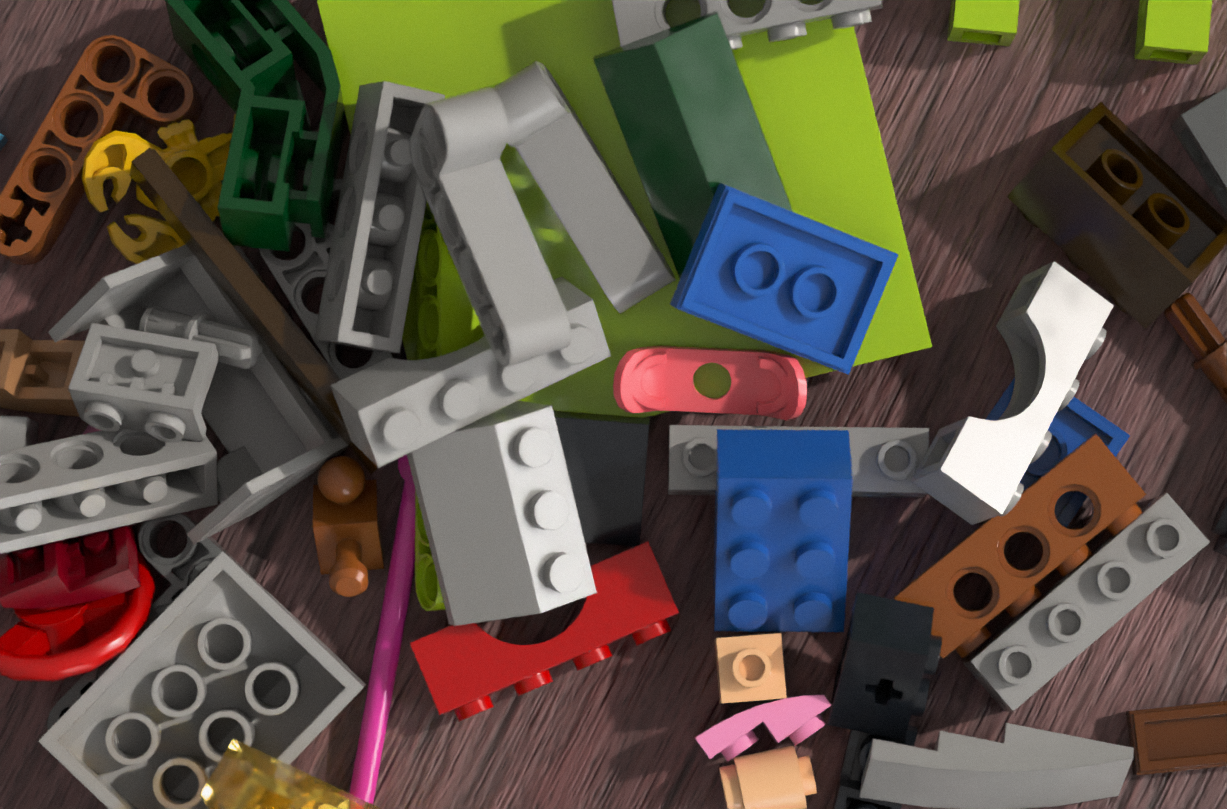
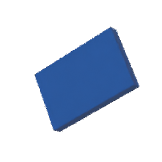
M719 183L670 305L676 309L849 375L899 254Z

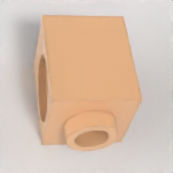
M781 633L724 637L714 640L720 704L787 698Z

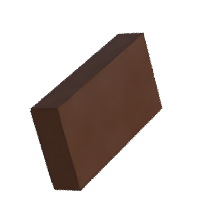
M1227 701L1126 711L1130 747L1134 748L1132 760L1133 775L1227 766Z

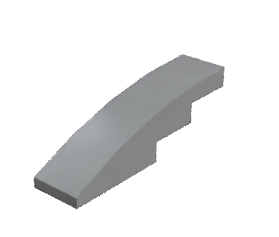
M1010 723L1005 724L1000 742L939 731L934 750L873 739L862 775L859 797L921 807L954 809L1056 807L1119 796L1130 768L1134 748Z

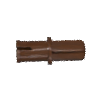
M1182 294L1164 311V315L1196 357V360L1191 364L1193 369L1197 370L1200 368L1227 404V338L1223 337L1192 294Z

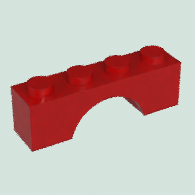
M649 542L591 565L597 593L587 596L584 606L575 621L565 631L550 640L532 645L510 644L492 637L477 623L459 626L451 625L411 642V648L439 715H445L454 711L458 722L493 708L494 705L489 695L514 686L517 696H521L553 682L549 672L550 669L573 660L576 670L579 671L612 657L608 645L632 635L636 646L672 631L667 619L677 616L679 612Z

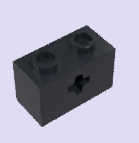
M857 592L834 678L828 725L904 740L911 715L922 717L924 714L930 679L922 678L923 673L935 675L939 662L942 637L931 634L934 614L933 607Z

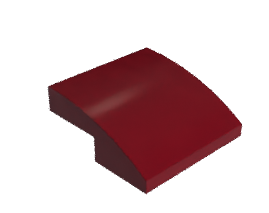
M135 524L0 554V604L3 608L29 609L69 606L118 595L141 586Z

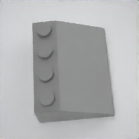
M222 551L38 742L108 809H247L365 687L366 683L267 590Z

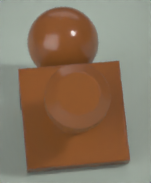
M335 456L328 459L321 466L317 478L318 485H313V533L321 575L329 574V585L334 593L343 597H354L367 589L368 570L384 569V555L378 524V486L376 479L366 480L362 466L355 459L348 456Z

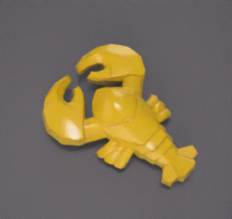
M189 119L182 120L180 123L175 122L169 124L167 128L161 127L158 130L159 137L168 146L166 149H161L142 139L137 134L115 130L96 140L84 158L82 182L88 201L99 213L108 210L103 194L104 181L106 179L112 180L114 189L111 197L118 203L127 193L132 179L129 175L132 160L148 148H151V150H156L206 214L214 221L215 217L219 216L218 203L222 188L221 181L224 178L233 132L228 134L220 133L213 137H204L198 141L193 122ZM136 184L137 200L145 206L157 210ZM140 214L124 215L127 225L136 226L141 231V235L138 238H131L125 234L114 221L107 226L113 245L127 260L135 264L186 245L168 222Z

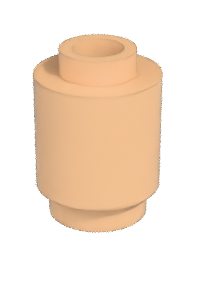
M794 745L734 757V764L719 767L727 809H807L805 796L817 794L810 757L808 755L797 758Z

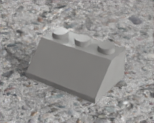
M516 401L407 454L450 625L459 626L540 614L597 593L551 405Z

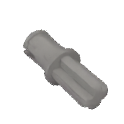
M154 305V307L147 308L139 325V331L214 343L219 354L218 362L243 369L254 367L258 356L263 351V342L258 340L257 334L254 331L219 323L213 315L206 312H199L191 316Z

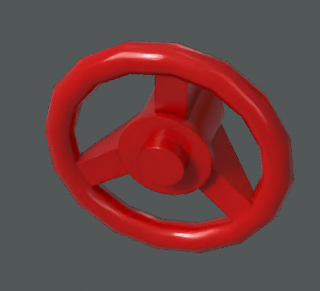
M137 550L141 585L138 588L103 599L69 606L29 609L13 608L15 615L20 621L0 637V675L14 681L53 682L93 671L123 652L147 623L156 587L147 559Z

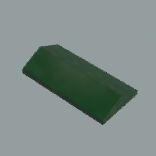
M718 11L594 56L593 60L679 278L682 276L719 183L793 211Z

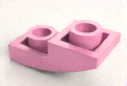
M807 695L779 699L736 713L714 724L694 738L709 759L721 752L727 762L759 740L752 729L760 723L764 725L776 743H779L788 736L796 746L826 724L820 713L830 707L831 704L825 695Z

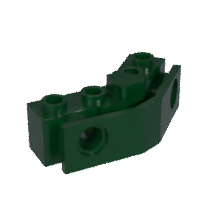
M165 0L174 40L236 113L218 203V212L224 236L235 246L290 252L295 223L310 224L312 237L325 238L346 126L341 85L331 50L288 0ZM293 60L298 63L323 93L324 106L319 132L311 131L300 83L295 77ZM299 170H305L303 191L295 190Z

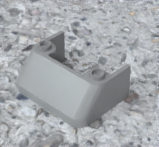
M184 245L103 277L48 333L54 342H58L89 329L92 323L139 331L140 321L147 308L158 305L167 310L191 316L199 312L210 313L219 323L254 331L257 334L258 340L263 342V351L258 356L256 365L252 368L243 369L220 362L217 363L201 411L229 454L223 456L217 462L218 501L221 504L187 533L193 544H196L255 514L320 469L328 459L340 455L349 446L191 250ZM232 245L240 254V256L244 259V261L248 264V266L252 269V271L261 280V282L265 285V287L269 290V292L273 295V293L270 291V289L268 288L264 280L261 278L255 267L252 265L248 257L242 251V249L239 246Z

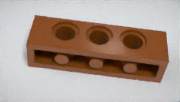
M1094 433L1026 488L1017 504L1009 513L1002 517L990 518L899 591L894 596V600L933 607L934 614L931 634L942 637L940 656L945 658L955 650L961 658H964L992 635L985 626L990 620L1004 609L1013 618L1042 594L1035 585L1054 569L1064 577L1092 554L1086 543L1106 528L1112 536H1115L1137 519L1143 511L1136 503L1146 493L1098 435ZM1069 491H1080L1086 494L1091 500L1093 507L1089 521L1078 528H1068L1062 525L1055 516L1057 500L1061 495ZM1028 532L1040 540L1043 548L1042 556L1034 566L1017 568L1006 559L1004 554L1005 543L1015 533ZM968 573H978L988 579L992 586V596L986 605L977 609H970L958 602L955 597L954 586L961 576Z

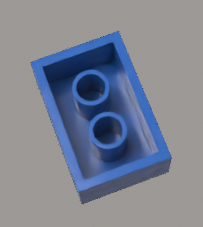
M717 429L713 569L714 631L844 632L853 483L849 430Z

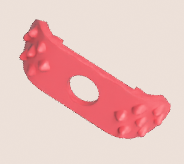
M648 346L628 351L619 361L614 373L613 393L618 407L629 413L680 411L768 416L787 421L795 420L802 414L806 406L807 382L798 360L784 353L747 349ZM707 363H717L725 367L731 377L730 389L718 398H708L701 395L693 382L694 373L700 366Z

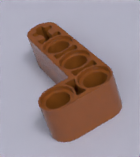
M105 35L93 40L83 52L0 194V254L9 261L19 265H33L44 259L52 249L85 192L82 182L85 156L96 140L115 130L120 131L130 113L158 129L161 127L167 128L169 124L180 123L182 120L187 119L195 124L202 111V99L190 78L179 68L125 38L116 35ZM114 56H124L130 59L129 71L122 80L113 83L101 80V69L108 59ZM170 86H177L185 90L184 102L178 110L164 114L155 110V100L161 90ZM83 110L96 111L98 123L91 134L79 138L70 135L69 125L71 119L77 113ZM51 164L64 165L66 177L61 187L53 192L44 193L39 191L37 180L40 172ZM28 195L40 206L48 209L44 216L24 203ZM13 224L20 227L25 225L32 232L26 242L20 239L14 240L8 235L9 228Z

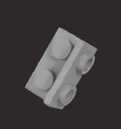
M92 323L68 390L80 419L96 429L114 432L123 428L146 432L152 437L165 442H179L182 439L202 442L207 428L201 411L219 360V354L214 343Z

